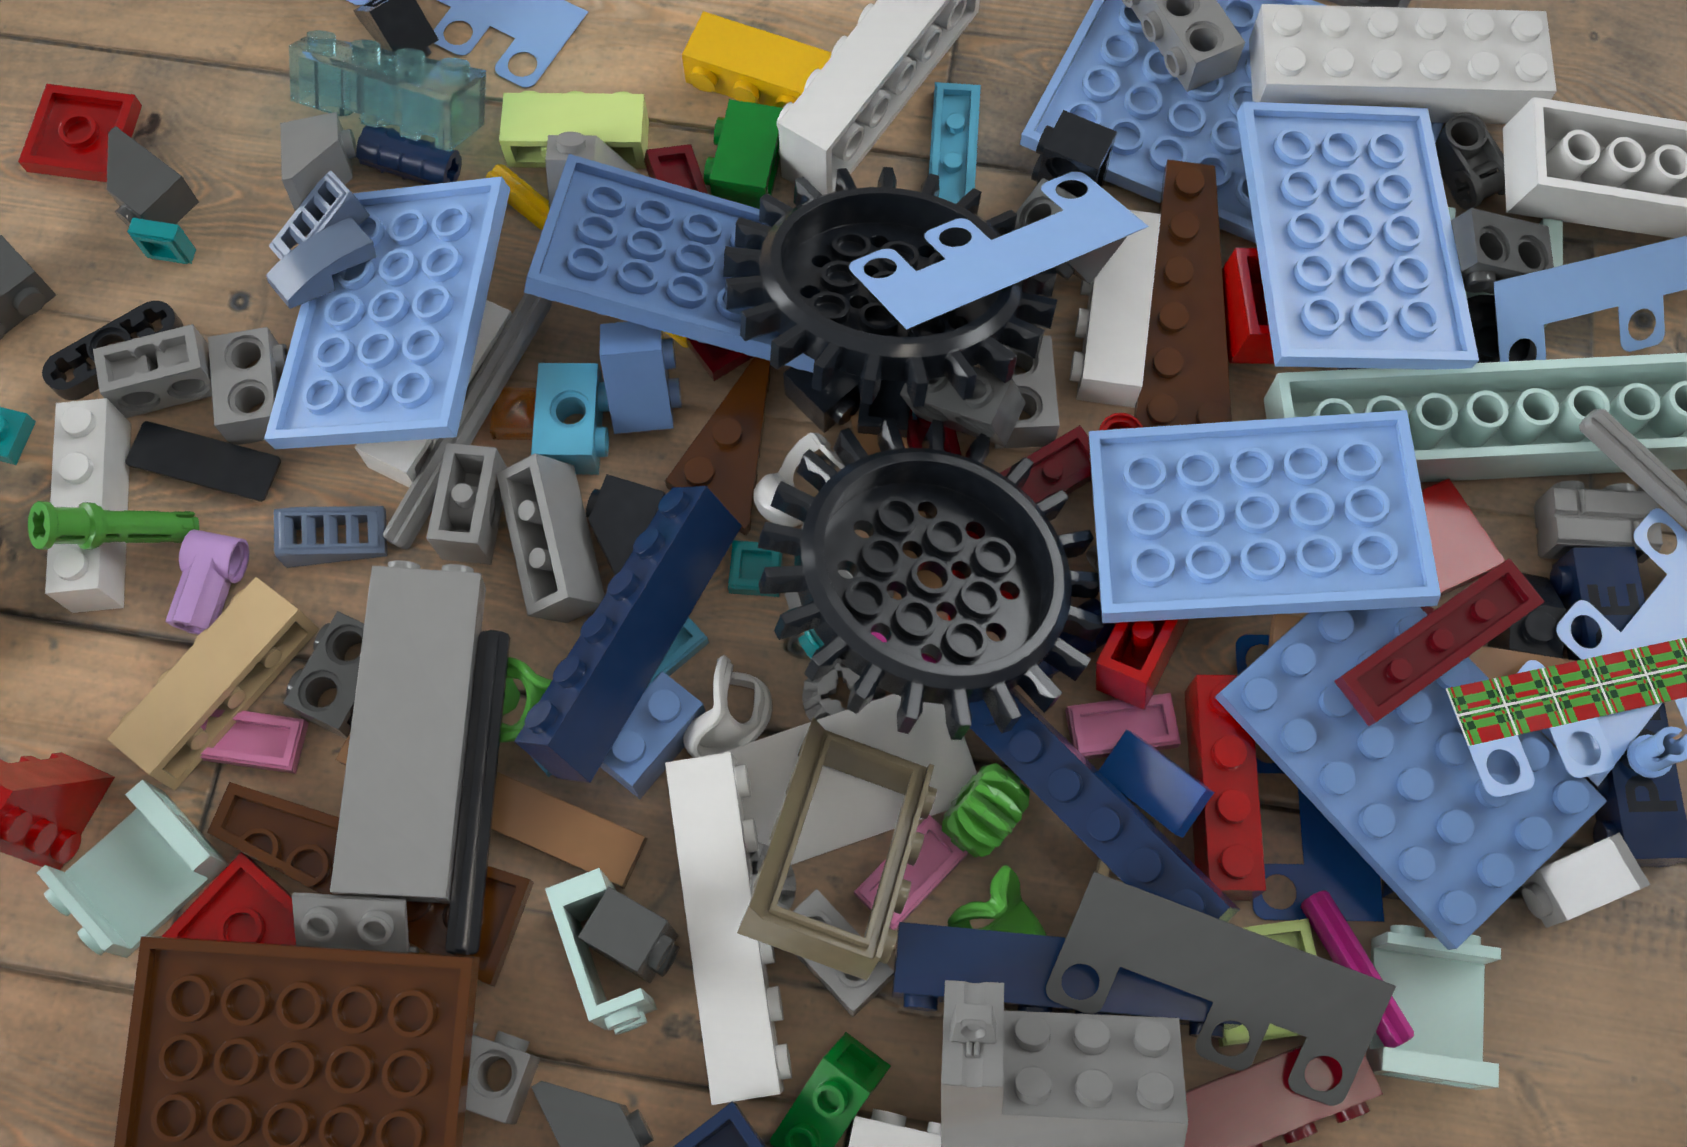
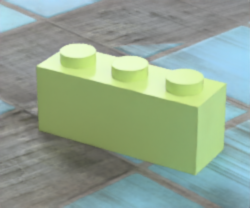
M536 91L503 93L499 142L508 167L546 168L545 159L548 135L578 132L583 135L599 137L633 168L646 169L644 158L648 149L649 118L644 94H632L625 91L613 94L584 93L581 91H571L568 93H539Z

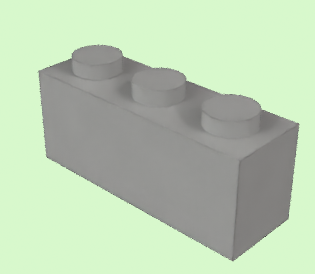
M535 453L496 473L527 615L569 623L595 611L605 595L574 465Z

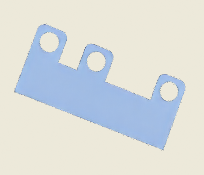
M369 0L346 1L355 5H363L367 3ZM437 0L451 8L434 29L439 39L434 44L456 55H467L491 26L515 38L496 63V73L521 87L527 88L536 84L588 11L565 0ZM455 21H464L473 30L471 38L461 45L450 44L444 38L445 28ZM521 52L530 53L537 60L535 71L524 77L516 76L508 69L510 58Z
M1070 172L1045 182L1041 186L1042 192L1063 209L1061 212L993 240H990L970 220L963 218L955 219L932 228L925 233L926 241L945 260L915 271L895 250L881 249L854 260L850 263L849 269L907 330L1149 226L1086 174ZM1068 180L1080 181L1088 187L1085 195L1074 199L1059 196L1055 189L1058 184ZM949 228H963L972 235L971 240L967 244L959 247L946 246L939 240L940 234ZM887 258L896 263L897 269L888 277L873 278L864 272V266L873 259Z
M1655 508L1651 510L1635 529L1633 537L1637 546L1667 575L1621 632L1617 630L1591 603L1585 600L1575 602L1557 624L1556 631L1558 637L1581 660L1687 637V531L1663 509ZM1663 523L1674 531L1677 538V547L1674 552L1667 555L1660 554L1651 547L1647 538V532L1652 524ZM1577 616H1589L1600 626L1602 638L1597 647L1591 649L1584 648L1574 640L1571 634V624ZM1530 660L1517 673L1545 667L1538 661ZM1662 703L1598 717L1615 758V764ZM1549 728L1540 730L1556 746ZM1575 732L1569 737L1568 750L1576 762L1585 766H1591L1598 762L1600 747L1594 737L1586 732ZM1609 772L1588 776V778L1598 787Z

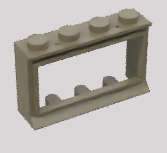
M813 717L800 747L799 758L789 780L784 803L774 824L768 850L758 871L752 897L737 933L867 980L878 962L888 963L897 940L898 931L889 927L893 913L901 914L910 892L911 881L905 880L903 877L907 864L915 865L923 845L924 834L916 832L920 818L925 820L928 818L936 797L937 789L929 786L935 765L929 763L928 767L832 733L825 730ZM823 765L904 795L864 937L777 906Z

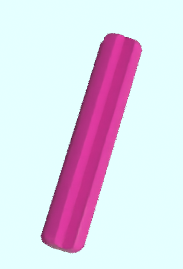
M1323 890L1306 898L1301 903V909L1309 919L1310 924L1333 962L1382 980L1330 893ZM1393 996L1376 1030L1383 1045L1390 1048H1396L1411 1040L1414 1036L1412 1027Z

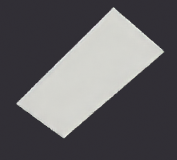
M896 694L871 701L857 714L847 709L817 720L825 730L925 767H928L929 763L935 765L929 786L936 788L937 793L929 814L930 816L947 811L951 806V802L960 793L961 788L969 782L973 775L977 774L965 737L962 740L950 739L943 704L923 702V712L909 734L897 731V711L900 707L901 696ZM811 722L721 752H731L736 758L737 765L746 764L751 797L742 798L745 820L754 818L759 843L768 846L770 844V836L784 803L785 792L797 764L800 747ZM823 765L790 865L895 829L904 795ZM753 863V875L758 874L757 863Z

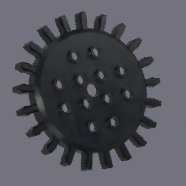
M883 167L877 187L857 188L847 168L837 169L835 192L822 195L804 177L795 179L793 203L796 207L792 208L766 193L760 197L759 222L761 223L739 217L737 220L735 247L725 246L723 277H732L726 278L725 283L726 309L753 307L741 311L740 336L744 341L776 331L780 334V336L771 341L770 365L775 369H780L802 353L814 359L812 389L820 392L833 380L837 371L840 370L860 376L859 392L861 403H873L880 390L881 380L906 381L907 393L913 407H923L928 392L929 380L945 376L960 397L966 400L973 398L977 373L972 368L973 366L980 364L1002 382L1007 383L1012 380L1017 355L1006 347L1035 359L1040 352L1045 331L1039 327L1051 329L1057 299L1048 297H1052L1057 276L1055 267L907 330L850 271L849 265L851 262L881 249L895 250L915 271L945 260L926 241L925 233L932 228L959 218L970 220L990 240L1015 230L1017 214L1012 210L1006 211L987 221L978 216L982 192L975 188L970 190L956 204L939 198L938 175L929 174L922 183L920 192L896 188L897 179L893 167ZM949 228L944 230L939 236L940 242L949 247L963 246L972 238L971 233L963 228ZM887 258L873 259L864 266V272L873 278L888 277L897 269L896 263Z
M885 419L877 436L881 452L868 455L848 427L840 431L833 448L845 466L840 471L834 470L811 449L807 450L801 458L797 473L819 491L815 497L783 481H780L776 488L770 506L802 521L801 529L765 521L761 531L758 548L794 555V566L765 567L758 584L760 594L798 592L802 605L780 614L774 629L777 638L781 640L814 629L825 645L814 652L804 674L811 681H814L828 674L833 666L841 661L859 675L860 678L854 683L850 691L847 709L855 714L859 713L870 703L877 687L901 696L900 707L897 711V731L909 734L923 712V702L943 704L950 739L962 740L972 725L969 703L982 700L985 701L1001 734L1011 731L1021 717L1018 706L1009 691L1017 685L1023 689L1044 713L1048 711L1061 696L1062 692L1039 668V665L1045 661L1076 681L1091 661V658L1060 639L1062 631L1093 642L1105 624L1102 623V616L1070 606L1071 597L1096 598L1100 592L1099 573L1072 571L1067 558L1078 557L1084 554L1094 539L1091 531L1083 530L1057 535L1053 525L1050 523L1051 520L1057 517L1069 498L1063 490L1047 495L1035 503L1021 489L1029 477L1033 462L1027 457L1022 458L1011 466L1006 476L984 465L983 463L989 454L990 437L983 433H980L972 442L964 457L944 451L946 437L942 421H932L922 441V448H905L895 419ZM918 511L927 512L932 519L922 517ZM854 530L866 532L869 538L858 536ZM966 531L974 532L978 535L979 539L971 538ZM903 550L912 551L917 558L914 559L906 556ZM838 570L848 571L853 578L847 579L842 577ZM926 570L935 573L941 579L943 587L934 589L925 586L918 579L917 572ZM952 570L961 572L966 579L957 578L953 575ZM887 591H896L901 595L902 599L897 600L890 597ZM1000 591L1010 593L1013 600L1005 598ZM937 611L947 613L951 620H943L938 616ZM877 632L882 634L887 642L880 641L871 633ZM986 632L995 633L1000 641L991 640ZM927 653L932 655L936 663L925 661L921 654Z

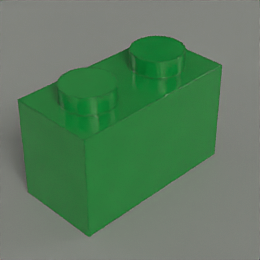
M729 99L725 118L718 117L715 124L714 145L717 146L715 157L708 156L704 169V183L710 186L711 195L760 209V197L766 193L772 196L780 163L777 119L783 108Z

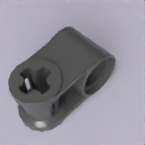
M1468 113L1454 115L1448 120L1435 142L1440 171L1443 180L1451 190L1455 202L1464 210L1475 209L1481 205L1483 199L1494 194L1505 195L1504 154L1488 132L1485 123L1479 117Z

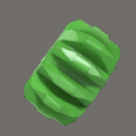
M997 763L984 766L976 775L971 777L969 782L961 788L960 793L951 802L950 808L944 813L941 831L950 837V842L963 852L966 850L975 858L989 855L995 847L1001 845L1006 836L1012 833V829L1022 819L1023 812L1029 806L1030 790L1009 769L1006 771Z

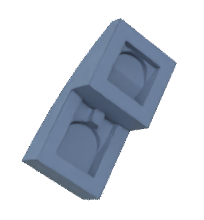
M351 217L346 218L317 232L291 250L266 274L267 281L289 309L335 291L332 275L376 258L374 243Z

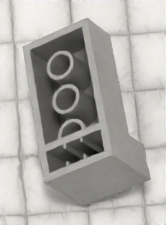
M945 980L941 1072V1147H1184L1188 1128L1179 1018L1004 1011V983H969Z

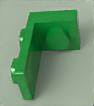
M845 1032L823 1057L772 1135L770 1139L771 1145L773 1147H835L862 1105L882 1081L891 1065Z

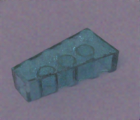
M321 30L309 31L307 36L289 45L290 99L293 102L327 113L337 112L339 117L351 115L355 112L359 114L361 124L374 128L396 125L400 127V136L414 141L421 139V135H428L435 138L436 148L449 152L485 125L486 70L470 67V63L467 60L444 58L439 61L425 58V53L420 50L399 49L391 51L381 49L380 43L376 41L360 39L347 42L337 40L336 35L332 32Z

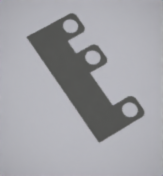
M1093 872L1047 982L1046 993L1052 1001L1085 1014L1097 1013L1102 1009L1117 972L1122 967L1212 1001L1213 1004L1196 1040V1051L1204 1059L1238 1071L1245 1070L1251 1066L1270 1024L1305 1036L1306 1040L1289 1075V1086L1297 1094L1326 1105L1334 1106L1340 1104L1346 1098L1396 986ZM1075 964L1089 965L1095 969L1099 976L1098 990L1087 999H1074L1063 990L1062 976L1069 967ZM1224 1021H1237L1248 1030V1046L1238 1055H1222L1212 1045L1211 1036L1213 1030ZM1318 1056L1332 1057L1342 1067V1079L1331 1090H1315L1305 1080L1304 1072L1307 1064Z

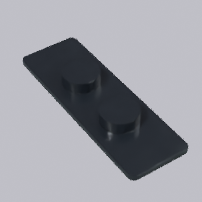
M145 421L141 425L125 462L133 468L262 502L266 499L281 464V459L276 455Z

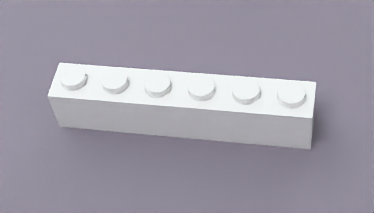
M731 752L666 762V774L711 1105L781 1094L784 1091L783 1080L792 1078V1068L787 1043L780 1045L777 1043L775 1022L784 1020L782 999L779 986L769 987L766 964L775 963L774 947L737 933L752 897L753 886L757 874L753 875L750 853L759 851L754 818L745 820L742 798L751 797L746 764L737 765L736 758Z

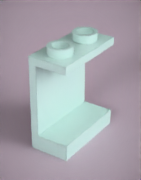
M143 779L125 794L137 809L65 872L44 865L37 872L49 887L44 892L46 899L63 915L69 916L72 914L82 925V928L77 932L78 936L98 955L107 952L124 958L130 956L140 946L141 936L153 935L229 865L166 793Z
M597 868L548 887L545 891L589 1022L604 1030L614 1029L615 1035L646 1024L645 1014L657 1010L654 999L642 988L607 1001L589 946L578 937L583 930L580 922L590 918L607 888L611 887L616 890L602 870Z
M1391 925L1390 932H1385L1372 938L1370 960L1382 980L1396 986L1392 996L1414 1031V1036L1411 1040L1396 1048L1385 1047L1375 1032L1366 1054L1375 1075L1474 1090L1499 1088V1064L1483 1062L1485 964L1501 960V948L1481 945V937L1471 934L1457 949L1447 950L1438 939L1425 937L1424 928L1410 925Z

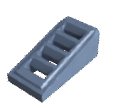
M329 171L312 189L269 244V247L281 260L291 251L290 249L297 243L301 244L317 232L349 217L357 225H360L370 214L332 171Z
M384 506L290 507L274 509L275 556L286 568L388 556L387 540L383 537V532L387 526L386 509ZM367 522L368 543H359V523ZM338 525H346V543H338ZM324 527V544H316V528ZM297 530L302 531V544H297Z

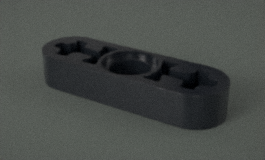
M163 301L146 302L50 356L43 366V379L61 398L66 400L81 399L99 389L96 368L91 369V365L86 361L90 357L95 362L93 349L107 346L114 341L131 340L133 338L130 334L135 331L138 337H143L183 327V322L167 303ZM160 319L163 328L160 331L154 332L152 323ZM73 368L75 378L66 382L67 376L65 372Z

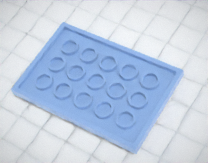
M1243 101L1237 112V120L1275 367L1432 370L1473 368L1479 361L1428 108Z
M502 176L353 193L370 214L358 226L373 241L376 258L333 274L332 279L335 291L301 304L264 438L275 450L457 437L510 193V187Z
M1407 410L1089 431L1102 623L1438 605L1441 593Z

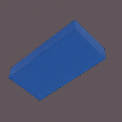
M1127 729L1099 769V772L1122 794L1172 833L1180 837L1185 836L1214 794L1212 790L1160 751Z

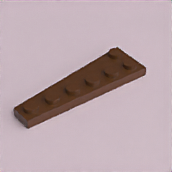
M1167 159L1159 207L1161 218L1143 385L1135 405L1134 417L1139 420L1143 427L1232 422L1216 169L1213 165Z
M229 782L207 833L319 894L334 895L330 892L339 817ZM491 866L487 867L480 947L477 954L470 956L480 957L478 980L495 987L534 882L531 879ZM406 902L408 941L430 954L453 955L447 953L445 949L450 904Z

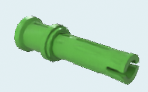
M37 501L30 509L28 533L30 541L36 549L48 550L54 544H77L81 549L93 550L103 543L111 542L182 543L189 531L193 529L199 530L198 517H194L195 513L192 511L103 510L101 506L92 502H83L78 507H54L51 502Z

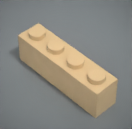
M255 577L245 589L239 591L233 597L230 605L215 622L197 636L193 646L171 669L161 675L156 686L137 707L129 711L121 719L119 726L107 740L148 775L175 791L203 760L200 758L202 756L201 753L207 747L214 748L237 722L233 718L238 712L248 710L316 634L319 628L293 604ZM216 709L225 710L220 717L211 716ZM208 719V722H207V725H206V728H205V731H204V730L201 728V726H202L203 723Z

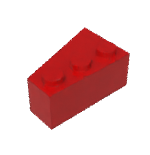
M62 752L51 753L49 759L42 760L34 756H21L19 762L7 763L0 759V852L40 867L47 865L61 870L64 863L70 861L77 853L82 840L81 834L115 776Z

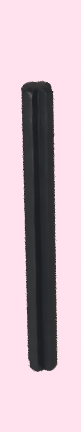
M499 630L480 632L477 643L445 945L446 952L453 955H475L480 947L510 648L509 634Z

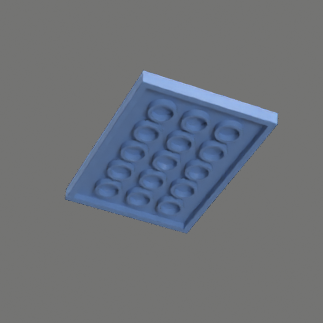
M568 154L526 277L524 293L769 361L771 341L780 336L776 331L744 341L740 336L741 311L753 307L726 309L725 305L726 278H732L723 277L725 246L735 247V229L739 217L761 223L759 222L760 209ZM802 353L786 365L813 373L815 360Z
M1420 607L1310 612L1222 689L1215 698L1446 949H1457L1583 826L1607 800L1585 778H1576L1567 772L1558 750L1539 730L1518 735L1535 778L1533 787L1528 791L1503 797H1494L1484 789L1446 692V688L1489 679L1469 657L1378 722L1368 726L1334 681L1423 619L1427 614ZM1494 750L1489 754L1486 764L1491 777L1505 785L1516 782L1520 775V767L1516 758L1505 750Z

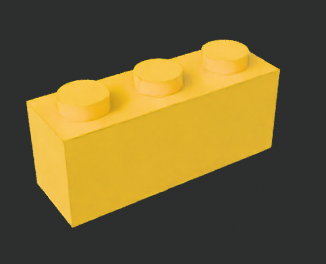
M703 11L682 53L686 83L692 84L701 91H713L734 98L737 101L784 108L787 103H794L803 93L811 73L815 69L821 70L831 58L832 52Z

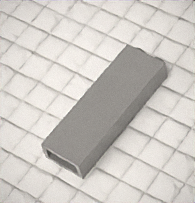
M403 560L388 562V567L372 566L330 892L334 895L406 899V902L450 904L478 636L482 631L486 586L482 574L474 573V569L469 566L446 564L442 566V570L420 569L421 566L419 564Z

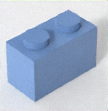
M628 321L600 324L599 356L614 434L673 429V408H682L679 378H670L669 369H676L673 338L664 339L663 331Z
M662 671L642 694L600 767L638 799H641L665 771V763L672 762L685 747L683 735L691 722L706 712L703 703Z

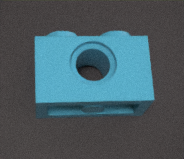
M538 363L531 455L536 453L574 465L576 474L599 475L600 457H608L609 431L607 427H602L603 412H610L605 382L603 381L598 363ZM570 415H584L582 420L575 424L563 423Z

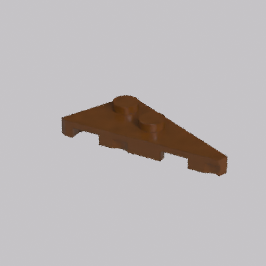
M758 357L753 358L665 480L666 487L669 490L674 487L707 486L742 525L739 532L745 536L751 530L753 493L757 484V466L761 453L765 405L771 376L770 361Z

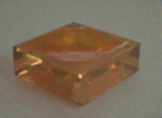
M503 388L491 412L490 434L493 439L532 440L536 388Z

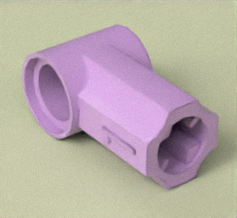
M195 529L189 531L181 544L179 552V566L182 575L165 622L172 627L197 635L209 628L221 615L231 583H238L245 574L249 561V545L247 541L241 538Z

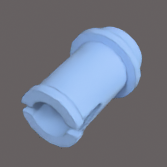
M1670 726L1661 729L1655 735L1647 734L1637 737L1630 743L1627 749L1629 765L1636 773L1643 777L1657 778L1665 775L1670 771L1673 764L1687 759V734L1675 740L1673 737L1677 736L1682 729Z

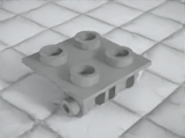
M297 892L292 894L296 945L420 953L419 947H410L408 941L406 899Z

